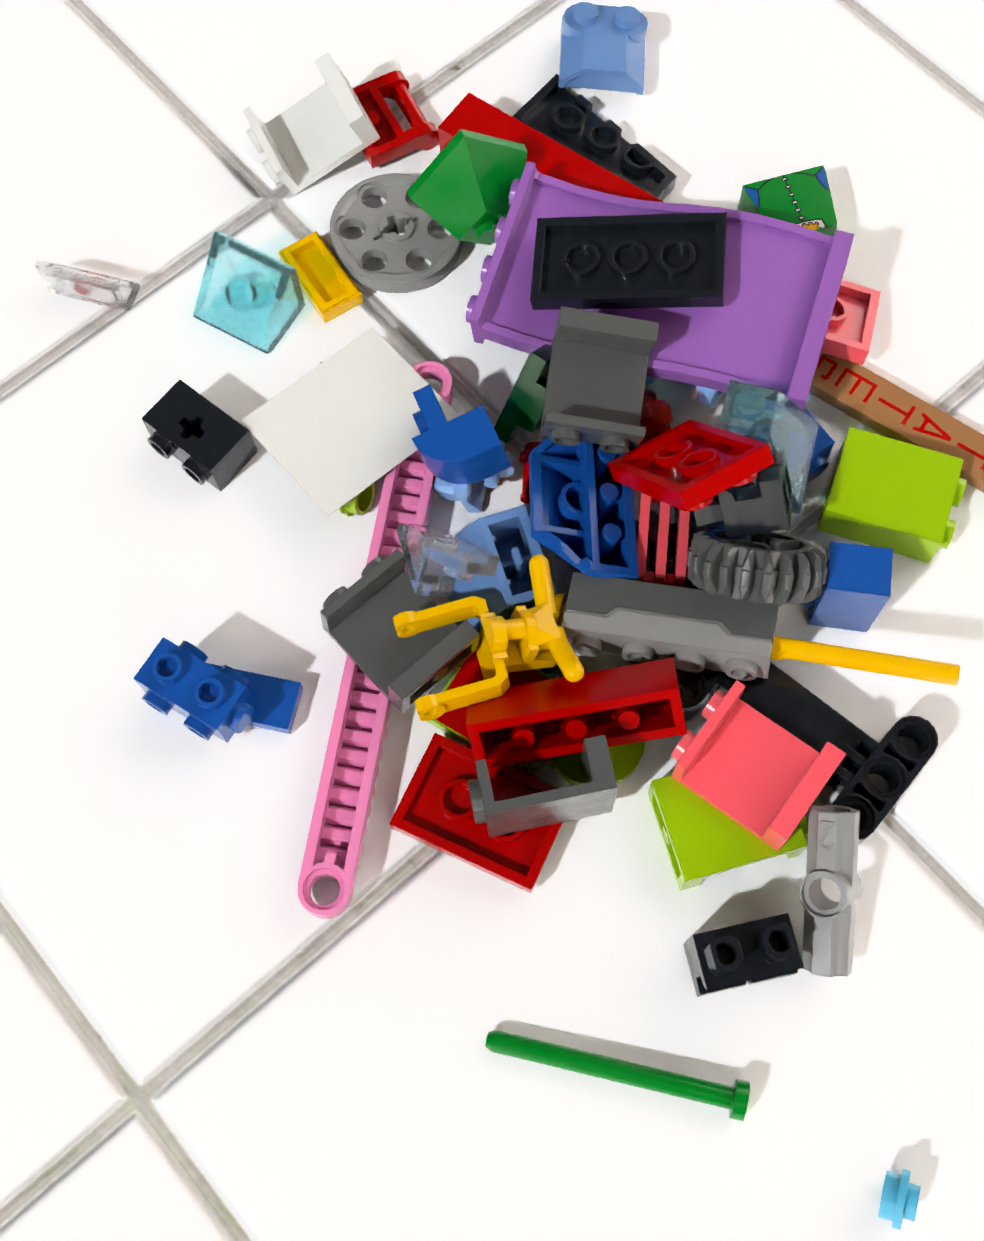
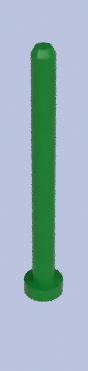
M499 1030L490 1031L487 1035L485 1047L494 1053L729 1109L730 1119L742 1122L745 1119L750 1094L749 1081L735 1079L733 1086H728Z

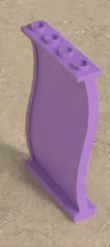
M526 162L521 179L515 178L512 182L509 193L510 209L507 217L501 216L497 223L495 231L496 247L493 255H487L483 261L480 274L482 285L478 296L472 295L467 305L466 322L471 325L474 342L483 344L484 340L487 339L529 354L543 345L548 344L552 346L554 326L560 310H533L530 302L537 218L727 212L724 307L581 310L659 323L657 342L649 354L647 377L683 382L742 397L781 411L783 419L801 423L855 234L835 230L834 236H829L794 223L749 212L721 207L647 201L611 195L542 174L537 171L536 163Z

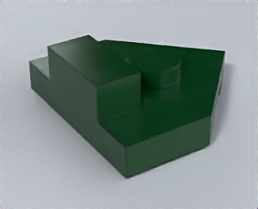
M548 344L543 345L529 354L494 426L499 440L508 443L524 429L533 433L540 428L552 346Z

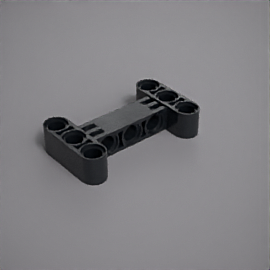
M770 662L768 679L757 677L750 681L738 680L745 685L740 699L819 753L827 742H830L846 753L826 784L839 793L830 805L845 806L860 811L858 845L875 831L934 754L938 746V734L935 727L928 720L912 715L897 721L878 743L772 662ZM676 668L679 686L688 688L694 696L692 701L682 702L685 722L693 719L718 689L727 694L737 679H733L721 671L704 669L702 672L691 673ZM898 736L911 738L918 747V754L905 752L899 745ZM873 773L882 776L887 781L889 793L884 794L873 790L867 780L868 774Z

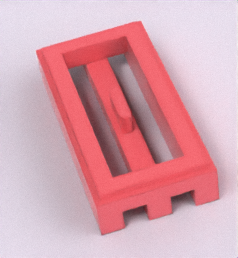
M641 492L637 530L639 579L637 581L684 587L686 581L690 511L678 510L674 574L666 573L670 505ZM651 503L660 504L655 572L645 571Z

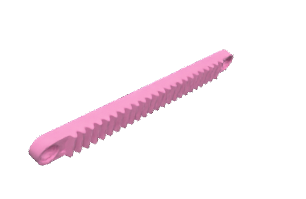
M424 361L416 364L413 369L424 380L433 378L442 383V389L438 394L451 406L453 384L449 370L443 364L435 361ZM418 450L385 474L366 563L367 565L380 555L386 558L398 548L404 554V570L415 582L420 571V559L423 556V544L427 536V524L430 521L431 505H433L434 501L433 485L435 475L426 467ZM348 655L346 656L298 880L297 895L301 904L312 916L320 919H333L341 915L349 907L353 898L359 863L364 851V838L367 836L368 818L371 816L372 798L375 796L376 791L375 783L379 776V763L383 756V743L387 736V723L391 716V702ZM322 877L335 878L340 885L338 898L329 905L316 904L311 897L313 884Z

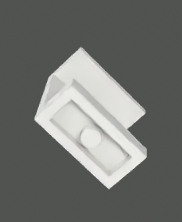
M326 52L314 61L325 83L266 124L250 106L242 110L251 126L246 130L248 138L260 154L264 152L267 157L262 162L267 174L276 185L283 182L294 195L380 139L347 77L329 52Z

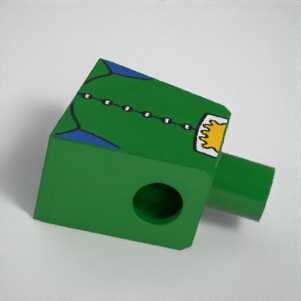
M824 165L742 186L738 211L775 218L834 236L837 229V219Z

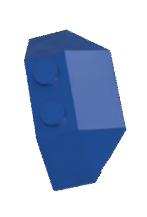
M551 437L546 438L529 455L531 537L587 576L637 581L639 579L633 489L614 481L607 464L623 454L604 452L600 450V445L580 442V445L563 446L553 443L550 440Z

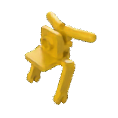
M534 555L529 561L535 607L527 609L526 605L516 606L508 620H505L502 616H496L495 612L489 613L486 600L476 596L466 597L417 612H401L392 618L395 630L400 638L410 637L420 632L473 617H478L482 627L479 632L480 636L476 654L484 680L418 698L414 702L421 721L433 720L442 716L445 712L503 696L510 687L509 672L554 667L557 663L568 681L578 682L583 678L585 673L584 667L568 642L564 628L557 626L555 622L560 615L555 603L549 561L544 555Z

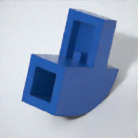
M430 384L412 392L420 408L412 416L421 434L411 439L426 467L433 475L453 484H471L511 467L483 405L447 421Z

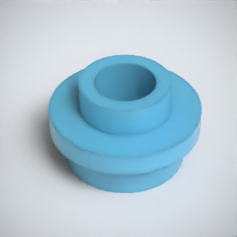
M903 1168L901 1174L889 1170L886 1171L878 1213L879 1218L892 1221V1228L901 1230L903 1219L915 1222L921 1186L910 1183L911 1171Z

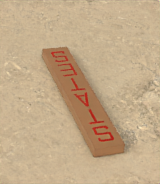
M821 352L809 393L888 438L964 459L959 478L966 479L967 484L984 493V434L860 364L838 359Z

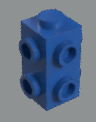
M163 637L133 678L145 692L141 699L166 716L172 709L186 717L183 725L199 737L209 741L212 735H215L228 743L234 733L239 734L245 730L254 715L255 708L253 706L256 700L246 687L249 680L227 665L218 670L206 663L205 661L208 656L193 644L183 640L178 646Z

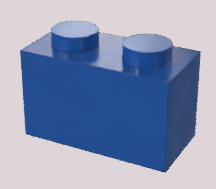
M831 541L826 550L828 573L826 584H823L821 596L811 602L801 603L802 607H809L808 625L867 633L891 597L893 549Z

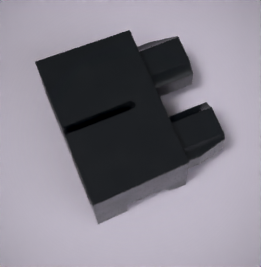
M785 450L773 452L772 455L775 463L757 472V477L752 482L739 487H730L715 495L711 504L694 511L698 530L724 525L727 538L790 529L794 497Z
M788 913L694 934L683 944L697 997L744 987L746 981H748L749 985L795 975L798 973L797 969L804 968Z

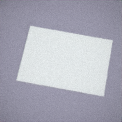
M371 327L240 421L325 515L329 517L417 451L411 438L421 433L412 414L419 411L420 408L412 392L429 384ZM433 389L447 421L460 416Z

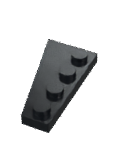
M558 74L549 80L512 116L662 201L674 189L677 176L639 143L630 144L621 136L622 129L611 119L604 122L592 112L593 104L582 94L575 97L566 87H558Z

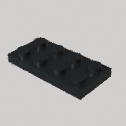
M727 212L537 218L530 295L532 309L560 310L561 306L575 309L724 307Z

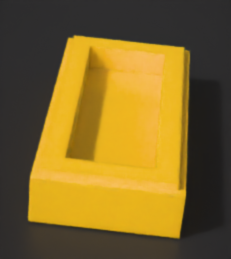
M317 231L278 252L281 262L324 323L363 303L362 293Z

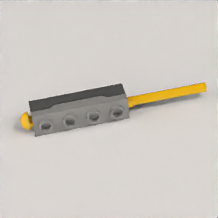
M573 572L568 597L566 593L554 595L560 615L555 621L556 625L564 628L568 642L574 652L583 656L597 657L601 653L622 656L624 660L634 664L674 657L675 667L679 670L691 673L702 672L704 669L721 671L733 679L742 681L754 680L757 677L768 679L770 661L792 659L954 686L957 685L959 679L960 665L775 636L779 605L764 603L761 605L756 602H742L733 598L724 599L722 595L709 594L705 590L622 578L592 577L580 572Z

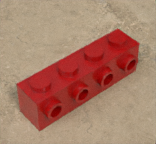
M674 657L584 673L583 678L578 682H570L565 677L511 686L501 697L469 705L466 718V728L475 761L486 759L488 768L582 752L583 739L600 735L606 736L609 748L687 734Z

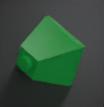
M460 129L407 190L408 196L458 240L491 245L495 242V231L500 217H507L509 212L511 185L515 178L521 179L528 151L524 144Z

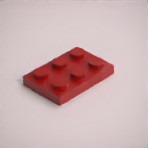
M689 419L607 464L614 481L686 512L696 511L708 506L713 502L715 495L730 487H739L756 479L757 472L775 462L768 443Z
M434 733L389 823L391 829L526 892L532 893L564 822L489 837L486 822L475 823L467 780L477 778L472 749ZM508 765L488 768L494 801L558 789Z

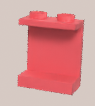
M736 680L727 694L718 689L701 713V716L707 719L698 734L695 735L688 730L687 734L679 741L671 754V757L677 760L671 777L776 851H779L846 753L830 742H827L819 753L742 701L740 697L745 685Z

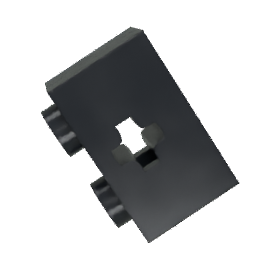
M180 379L141 418L150 434L147 441L158 454L166 459L173 455L183 463L181 465L182 469L195 482L203 485L207 481L220 492L258 452L251 433L246 427Z

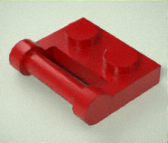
M401 71L389 72L353 88L380 136V139L362 150L372 169L417 149L430 150L439 143L437 127L425 118L409 92V82ZM388 97L396 101L412 128L403 131L384 98Z

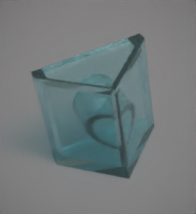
M216 231L212 238L193 317L266 354L272 353L306 305L296 268L220 231Z

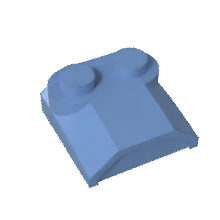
M579 2L568 7L562 16L560 29L558 87L636 93V95H643L645 37L648 27V21L644 14L632 6L618 7L597 5L590 2Z

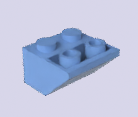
M526 505L478 518L434 552L449 602L470 596L480 597L486 600L489 613L495 612L496 616H502L505 620L510 619L516 606L526 605L527 609L535 607L529 561L534 555H543L539 542L531 537L530 516ZM552 580L554 595H556L557 591ZM478 617L466 619L479 633L482 627L480 619ZM465 620L456 622L457 626H459Z

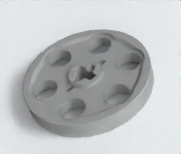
M389 173L370 177L350 188L337 202L330 220L332 250L335 258L349 277L357 283L372 290L385 293L413 292L438 282L457 262L462 248V241L452 234L443 239L431 236L429 231L435 226L442 225L422 208H415L407 203L409 199L407 190L419 176ZM370 196H380L386 200V203L378 208H370L363 204L364 200ZM354 226L361 228L364 234L358 239L351 240L344 238L341 232L348 227ZM395 229L398 233L404 232V235L398 236L397 233H389V231ZM377 257L387 263L379 271H370L363 267V263L370 258ZM423 257L428 259L431 265L425 270L416 271L411 269L407 263L412 258Z

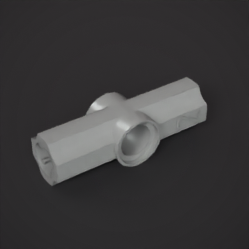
M813 805L809 808L806 877L802 880L799 888L800 902L804 907L802 949L804 968L802 969L809 971L813 975L829 978L834 976L847 977L852 973L855 906L861 895L862 883L857 873L860 811L850 807ZM822 878L830 879L837 884L841 894L840 902H835L825 896L821 887Z

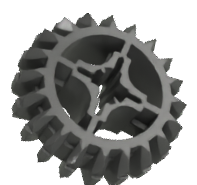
M717 527L716 529L707 528L693 534L686 562L688 567L687 579L698 589H703L709 594L722 595L724 599L733 598L742 602H756L761 605L764 603L779 606L787 603L798 605L802 602H811L821 596L823 584H826L828 573L826 550L814 541L805 540L803 537L791 536L787 533L772 531L727 538L724 527Z

